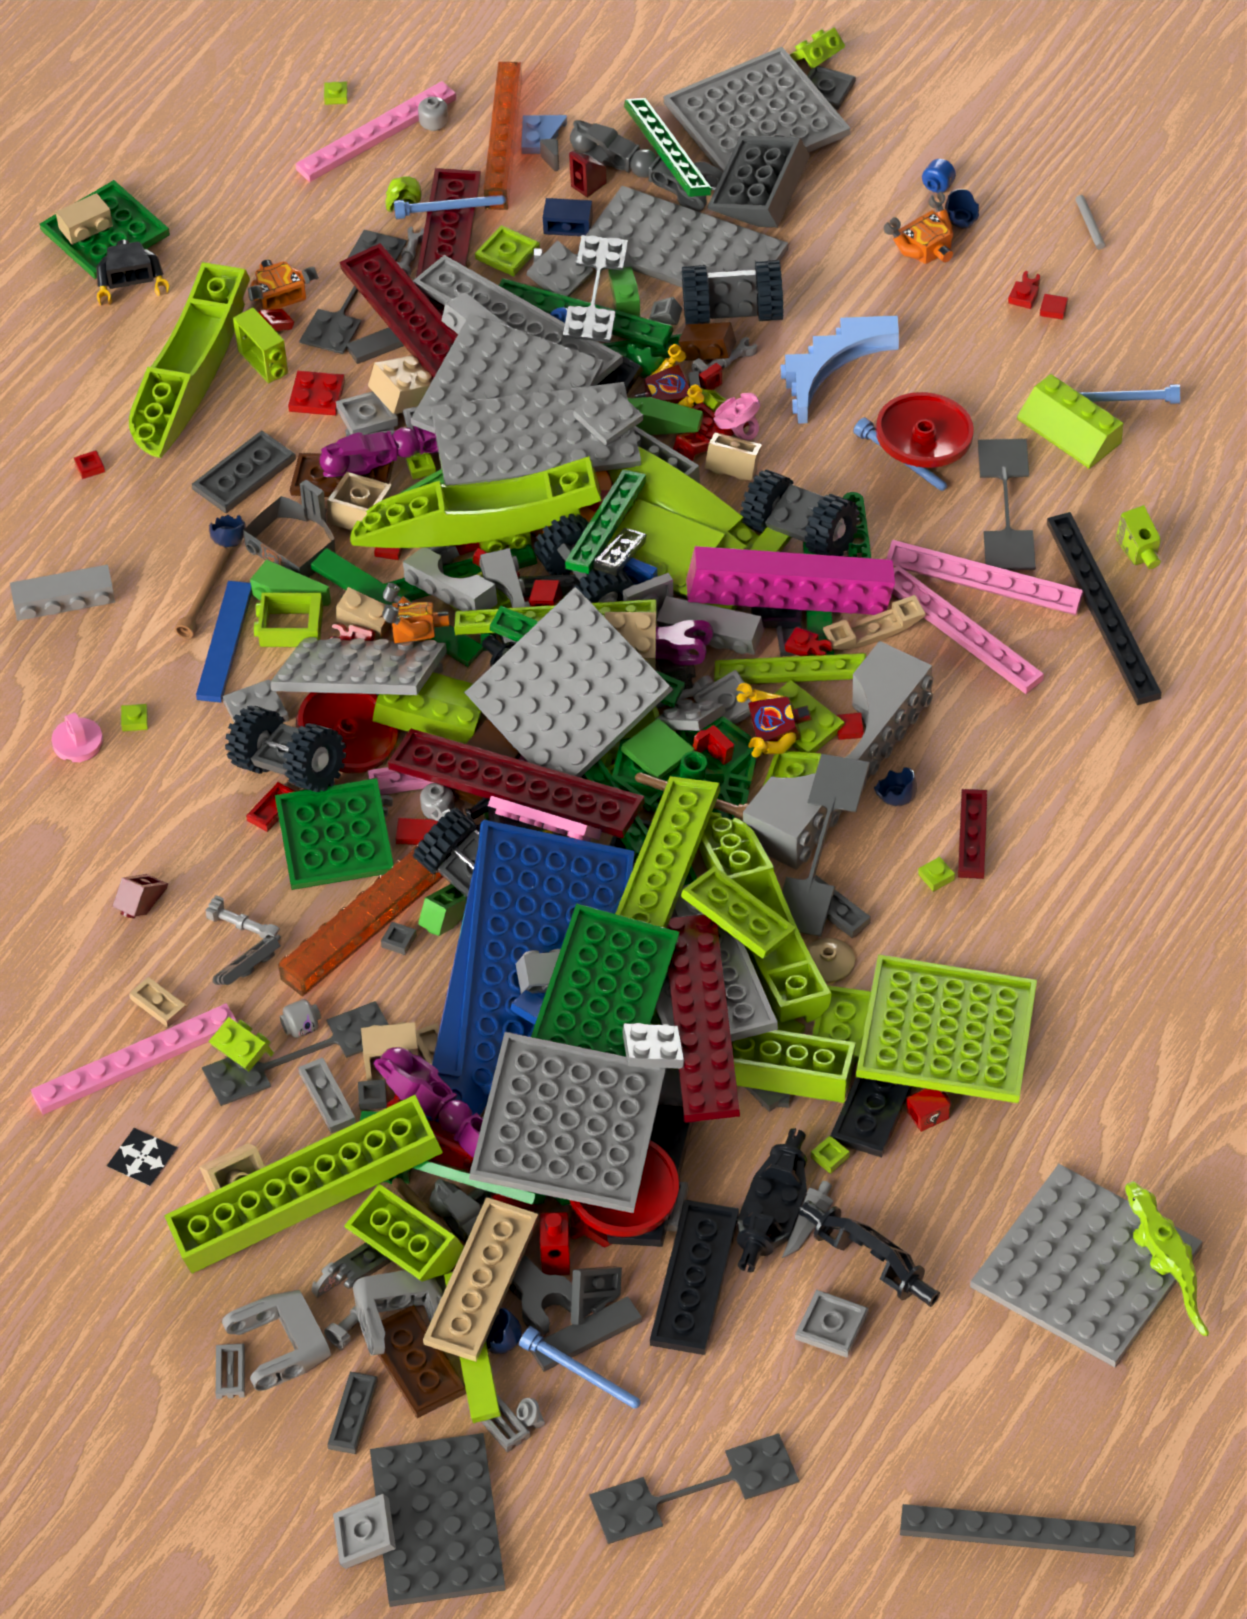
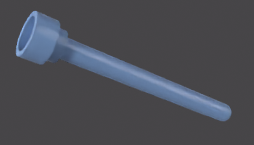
M503 195L414 204H409V202H404V200L394 201L395 218L405 219V216H410V213L502 205L506 202V198Z
M1171 384L1169 387H1165V390L1080 392V394L1092 402L1165 399V402H1170V404H1180V384Z
M865 417L861 418L854 427V434L861 439H871L880 446L874 424ZM905 464L940 491H944L947 488L946 482L927 468Z
M530 1326L523 1334L519 1342V1346L528 1352L531 1350L536 1352L538 1350L634 1409L640 1406L639 1398L543 1341L544 1337L540 1336L541 1332Z

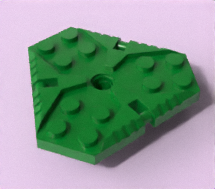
M722 716L701 730H707L713 725L718 728L734 744L732 760L723 765L717 758L711 756L708 749L701 753L690 751L683 755L681 764L661 780L668 782L671 776L717 782L720 784L721 789L717 799L737 806L739 804L744 805L748 800V788L751 786L756 757H753L751 754L755 747H748L752 739L750 735ZM676 730V733L692 747L694 737L700 732ZM631 738L620 740L611 780L621 790L644 796V808L649 812L654 811L656 813L664 791L638 783L635 780L637 773L649 774L621 751L622 744ZM713 808L712 812L721 813L723 818L730 820L735 818L734 815Z

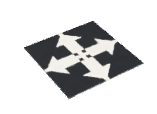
M133 1128L109 1161L107 1167L151 1186L178 1147Z

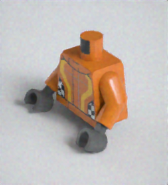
M942 192L937 194L939 202L934 200L933 195L928 201L929 205L935 208L937 212L931 210L900 228V220L896 217H893L890 223L887 222L884 225V232L894 236L893 240L903 256L917 259L924 264H928L936 258L946 263L952 258L953 251L950 249L953 230L947 210L943 209L942 206L945 201V195Z
M267 259L262 261L260 269L256 270V279L251 282L248 288V297L250 301L260 299L263 310L280 309L306 300L305 284H309L312 280L319 279L315 267H308L300 271L294 267L291 268L287 262L282 261L273 264L271 260Z
M391 582L387 584L383 597L386 601L395 603H392V605L386 604L382 615L386 622L392 623L394 644L431 639L435 637V627L449 626L448 611L433 612V603L431 602L411 603L404 596H398L400 588L396 584Z

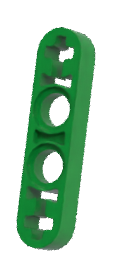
M848 492L842 498L857 504V510L860 513L857 518L862 522L856 525L858 530L857 533H854L853 538L864 540L861 544H849L848 557H857V553H861L862 558H871L864 498L857 492Z

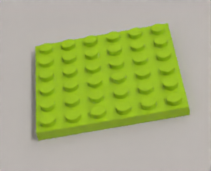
M878 954L856 1077L1019 1104L1037 980Z

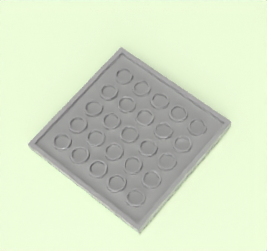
M783 47L663 96L664 104L713 165L720 169L722 173L740 136L801 138L809 153L851 135V128Z
M470 313L412 416L411 425L435 433L431 415L432 405L593 386L603 367V360Z
M575 587L464 693L529 763L576 777H582L673 689Z
M505 1032L469 1179L634 1213L666 1068L628 1066L627 1057Z
M1058 1164L973 1277L970 1287L1109 1365L1116 1367L1177 1281L1171 1273L1162 1275L1152 1269L1150 1260L1153 1255L1147 1247H1141L1134 1241L1133 1232L1139 1228L1141 1221L1133 1213L1127 1200ZM1175 1227L1183 1242L1191 1246L1194 1259L1202 1248V1241Z

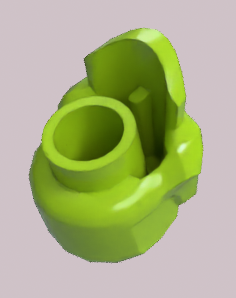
M410 176L392 179L386 191V210L393 212L394 201L404 200V202H409V204L419 203L422 195L419 182Z

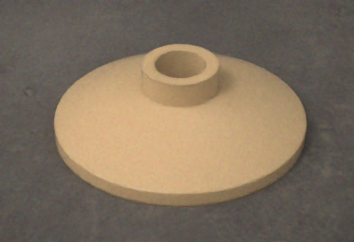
M822 938L807 946L825 983L843 980L852 972L855 965V956L852 949L845 942L834 938Z

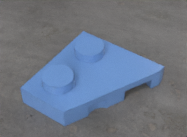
M523 115L522 154H540V140L556 139L559 129L567 125V115Z

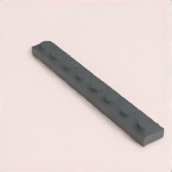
M902 1505L901 1536L1134 1557L1136 1526Z

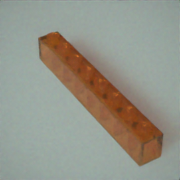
M498 62L484 182V197L503 195L506 198V202L502 205L485 206V209L508 210L522 89L521 62Z
M416 845L406 857L398 860L387 873L379 876L374 884L365 891L360 892L355 900L346 907H342L336 916L330 921L323 923L317 932L311 937L304 939L298 948L292 953L285 955L278 964L280 980L303 997L440 881L443 876L439 872L433 875L413 857L414 850L418 847Z

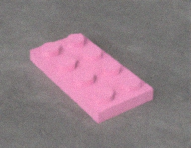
M491 796L488 806L496 808L495 814L515 820L519 819L521 822L542 828L544 823L543 829L566 835L568 830L567 836L588 842H590L591 838L600 840L601 830L494 796Z

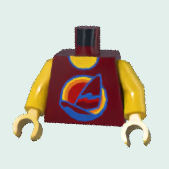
M677 344L671 345L668 350V354L671 357L669 359L666 358L654 373L645 378V392L634 395V398L652 397L689 408L694 407V402L700 404L704 401L703 390L697 384L689 387L679 364L675 365V362H682L686 358L685 352Z
M747 683L739 684L736 689L743 692L739 693L736 697L738 702L743 703L747 699L751 701L748 705L756 737L750 740L748 747H755L751 753L753 757H760L762 753L763 755L784 754L796 740L801 738L798 724L812 720L808 705L794 709L789 697L755 689L752 690L751 686Z

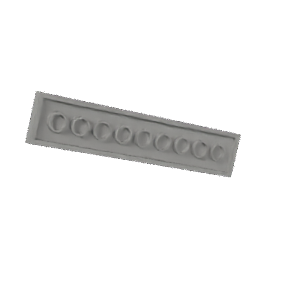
M445 255L413 280L422 293L443 305L465 292L514 329L602 359L603 367L593 386H596L623 363L622 355L597 341L563 337L564 322Z

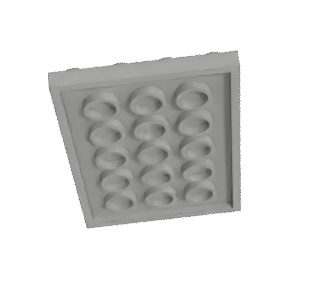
M308 637L298 644L270 681L271 691L417 695L446 654V643L427 640L424 642L410 641L394 644V642H390L387 639L365 641L364 639L357 638L348 641L341 640L340 638L317 640V638Z

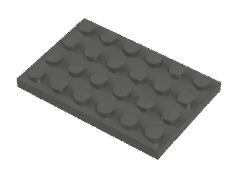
M484 1433L370 1449L375 1496L384 1494L389 1498L396 1549L383 1554L389 1607L505 1591Z

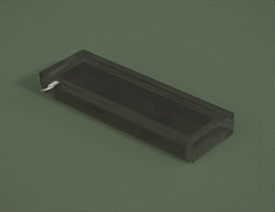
M623 528L594 561L593 569L617 576L646 543L647 534Z

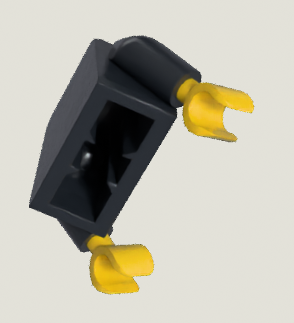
M118 241L116 246L107 248V256L103 257L97 265V285L100 287V291L97 293V300L100 305L101 298L104 296L108 297L109 305L112 303V297L107 287L114 289L154 281L153 278H155L156 295L160 296L159 286H164L167 293L169 291L168 281L162 278L164 273L158 256L148 249H144L140 242Z

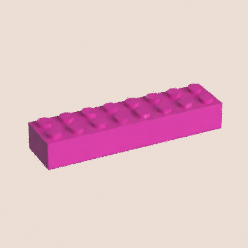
M695 546L686 584L688 602L876 615L887 611L895 585L893 560Z

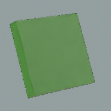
M659 718L622 744L621 747L623 753L650 776L662 779L679 766L685 753L695 750Z

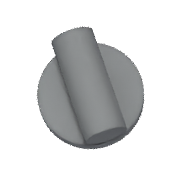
M533 1398L523 1399L516 1411L517 1418L525 1427H543L545 1421L537 1401Z

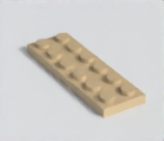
M486 1197L423 1338L424 1345L477 1362L538 1223L539 1215L537 1213Z

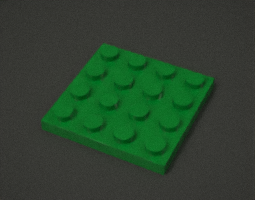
M115 180L82 198L85 199L97 193L110 209L112 227L71 244L59 229L56 214L39 223L40 230L94 279H97V265L103 257L107 256V248L116 246L118 241L140 242L143 248L147 249L170 235L169 228Z
M377 778L333 785L332 787L328 786V790H321V792L303 790L275 795L291 890L395 873Z

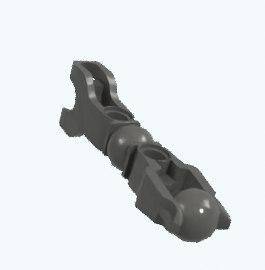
M580 120L574 121L570 142L577 152L591 156L595 160L602 162L604 166L626 170L628 173L632 170L635 175L641 178L649 177V182H653L655 185L674 193L679 204L683 207L700 212L706 206V196L689 197L661 157H657L651 150L640 149V145H636L634 142L618 135L614 128L597 123L590 124ZM695 162L694 165L711 186L712 190H715L723 174L722 171L708 163Z
M439 1179L435 1182V1188L431 1193L429 1199L430 1206L434 1213L444 1218L453 1234L466 1244L481 1211V1206L461 1191L460 1187ZM523 1255L509 1289L522 1302V1319L525 1325L533 1327L541 1332L540 1336H544L550 1331L549 1317L544 1312L547 1307L560 1305L571 1313L572 1283L566 1277L560 1275L544 1274L530 1259Z

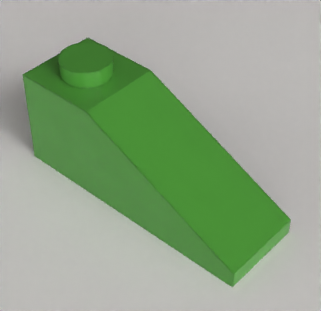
M624 267L623 270L608 269L615 310L641 317L640 298L632 267Z
M652 397L627 398L643 414V421L637 424L636 427L649 435L699 432L704 415L700 410Z
M267 559L250 579L252 595L261 600V593H321L323 606L331 604L329 586Z
M452 884L425 897L418 925L426 928L429 933L440 936L446 933L463 919L467 897Z

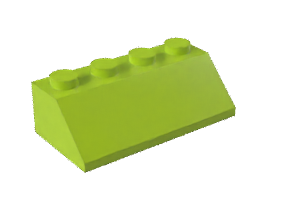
M1052 374L1034 386L1017 415V420L1089 469L1122 443L1123 422Z
M381 1184L376 1186L344 1225L351 1233L421 1282L449 1273L457 1264L464 1249V1246L455 1235Z

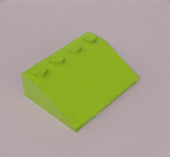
M638 499L612 536L601 560L605 564H610L609 556L615 550L657 568L658 576L669 573L673 579V594L688 600L686 578L694 547L721 548L726 534Z
M433 672L417 695L379 694L372 721L408 732L412 728L466 744L477 731L482 711L464 693L473 683Z

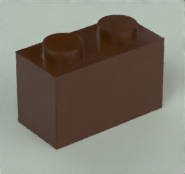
M731 322L686 324L679 339L681 350L686 355L684 361L697 360L698 358L701 360L729 358L737 342Z

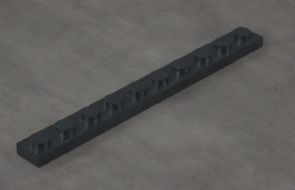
M1071 512L1047 518V526L1078 588L1083 590V598L1136 704L1141 705L1160 700L1162 692Z

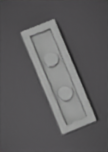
M323 1057L298 1067L299 1074L330 1133L356 1123L355 1116Z

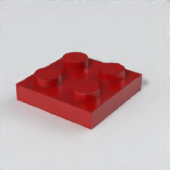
M297 370L288 404L289 412L336 416V401L341 399L345 383L344 374Z

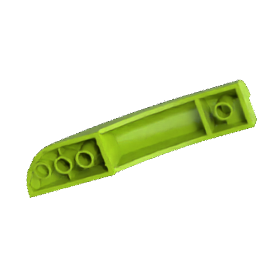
M202 262L181 316L162 351L151 367H147L130 411L129 429L136 444L147 454L157 458L163 457L192 418L212 383L235 332L233 317L241 314L245 306L243 297L250 281L246 269Z
M638 446L641 466L623 468L624 470L646 474V483L630 507L629 512L638 499H641L726 534L721 548L749 550L760 537L743 524L744 517L724 501L674 466ZM623 469L607 470L613 484Z
M590 456L542 472L499 481L446 485L441 484L439 480L388 497L370 507L366 511L367 515L363 520H357L350 537L351 544L353 546L383 548H424L462 545L505 538L538 530L545 526H551L553 520L559 521L560 517L564 515L566 518H568L569 514L581 515V507L590 506L602 501L600 496L601 489Z
M712 812L699 844V850L707 871L715 866L796 927L793 936L764 959L745 946L773 1012H776L781 1022L799 1017H804L806 1023L811 1022L827 1010L831 1002V992L794 922L774 873V867L756 834L746 823L737 818L733 820L723 818L721 813Z

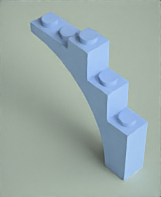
M898 316L840 318V328H836V335L813 336V346H808V354L785 355V364L780 365L781 379H786V389L791 388V395L796 396V399H792V412L797 414L798 424L808 423V410L813 395L832 372L859 357L880 351L899 349Z

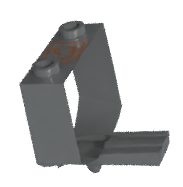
M305 480L300 483L302 505L281 496L261 512L243 531L245 547L251 554H257L264 560L267 559L309 578L316 573L311 569V563L326 548L334 553L336 551L334 536L326 524L327 509L325 508L324 491ZM277 518H292L306 522L311 520L324 528L331 542L299 568L257 540L256 537Z

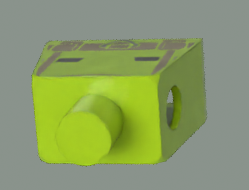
M1142 505L1121 513L1115 539L1132 564L1139 565L1145 563L1148 569H1154L1159 566L1161 560L1157 553L1161 539L1145 506Z

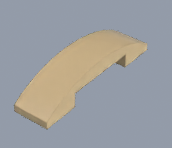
M913 595L893 602L892 609L850 624L845 619L823 627V631L828 641L832 642L833 649L858 648L882 641L906 630L923 619L925 612L917 597Z

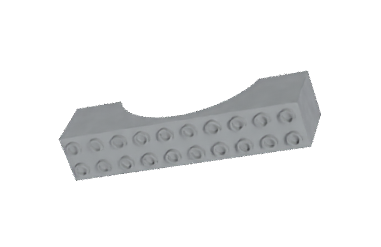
M881 641L876 644L853 673L852 707L857 713L861 712L866 730L858 745L845 758L870 762L864 787L870 775L876 774L881 761L890 756L895 743L904 738L907 728L918 720L920 711L924 707H928L933 698V693H931V686L934 680L932 677V665ZM815 774L794 778L770 777L743 811V822L754 831L767 856L796 870L803 862L805 863L809 860L813 848L818 844L828 811L824 806L807 803ZM836 810L833 813L829 828L837 824L843 810Z

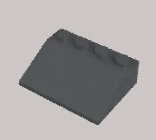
M740 136L707 206L708 209L757 227L778 228L810 158L801 138Z

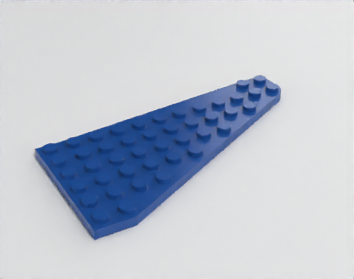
M488 820L481 822L476 860L432 1066L438 1069L439 1073L437 1075L451 1088L452 1093L457 1095L455 1100H461L468 1104L472 1115L476 1113L481 1115L487 1106L489 1096L483 1095L481 1086L493 1082L504 1033L508 1032L531 1037L535 1026L510 1010L512 1002L521 995L516 963L528 951L537 950L539 953H549L551 950L561 949L576 903L615 914L633 870L634 851ZM546 992L533 994L544 999ZM425 1115L427 1120L433 1121L432 1117Z

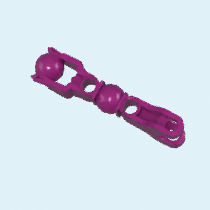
M413 426V429L401 427L394 431L393 434L390 431L366 435L357 432L322 448L319 461L321 468L324 470V477L344 476L346 472L364 475L370 473L373 468L388 464L393 460L397 461V456L409 458L415 455L418 450L420 455L438 452L435 433Z
M685 620L668 627H656V660H670L677 665H697L702 663L706 656L705 646L710 643L713 636L712 626L704 620ZM696 630H702L706 635L694 636L693 633ZM695 649L699 654L692 655L689 653V650Z
M402 1047L387 1049L380 1059L374 1061V1065L386 1079L389 1087L402 1101L416 1095L425 1115L432 1117L433 1121L439 1119L443 1130L450 1134H456L454 1140L458 1141L460 1146L474 1158L483 1118L479 1117L478 1113L472 1115L468 1104L461 1100H455L457 1095L452 1093L451 1088L437 1075L439 1073L437 1068Z

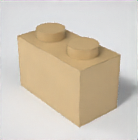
M97 193L56 211L58 227L71 244L113 226L110 209Z
M715 432L709 442L705 469L712 470L716 474L735 476L739 480L752 481L758 468L762 445Z
M349 587L336 606V621L348 627L351 624L375 630L374 639L376 640L382 639L391 623L385 621L382 615L385 604Z

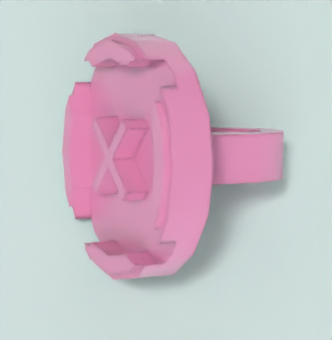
M742 393L740 394L742 398L735 399L733 397L722 403L715 411L714 421L721 429L732 428L738 438L752 440L759 431V424L754 415L760 408V402L755 394ZM748 422L750 425L749 431L745 434L743 426Z
M75 712L65 716V721L56 727L51 739L54 752L61 759H69L72 762H82L91 759L97 755L101 744H103L100 727L90 719L78 718Z

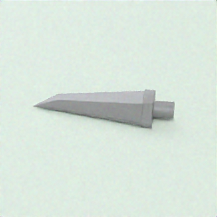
M822 1181L818 1190L809 1188L803 1204L810 1200L826 1212L833 1203V1200L827 1196L832 1185L827 1181ZM798 1215L782 1258L798 1251L816 1225L805 1217Z

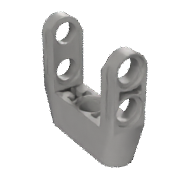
M406 1270L366 1276L354 1282L353 1292L357 1317L370 1355L384 1354L385 1331L378 1312L408 1308L412 1305H424L431 1323L443 1296L441 1287L435 1278L421 1282Z
M300 1290L269 1295L229 1312L222 1319L226 1332L236 1335L244 1334L279 1319L295 1349L290 1353L259 1365L250 1376V1380L257 1391L270 1389L305 1374L331 1356L325 1337Z

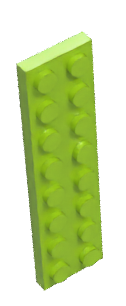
M670 776L615 913L616 915L667 928L720 793L719 783Z

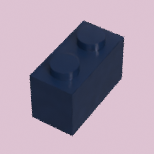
M546 198L542 217L543 234L586 236L592 226V200Z

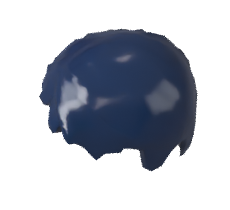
M966 189L951 191L945 203V209L951 224L960 228H970L979 217V204L975 202L972 193Z
M229 515L221 516L220 519L217 517L215 524L211 522L209 525L210 537L219 546L236 547L244 538L243 530L246 528V523L240 515H237L236 519Z
M904 767L902 772L899 773L889 770L887 777L879 780L877 785L874 786L877 796L888 805L895 807L909 804L917 793L914 771L908 767Z
M506 1308L499 1309V1315L496 1316L486 1339L488 1352L494 1354L507 1353L516 1347L521 1340V1325L517 1318Z

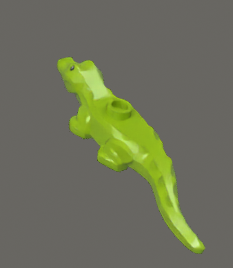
M1134 1181L1127 1183L1125 1191L1128 1196L1129 1205L1133 1213L1141 1221L1139 1228L1133 1232L1134 1241L1141 1247H1147L1153 1255L1150 1260L1152 1269L1162 1275L1168 1273L1173 1275L1181 1287L1185 1309L1191 1322L1201 1335L1208 1336L1209 1331L1202 1321L1197 1308V1276L1193 1265L1191 1246L1183 1242L1175 1229L1173 1221L1160 1214L1157 1209L1156 1197L1153 1193L1143 1189Z

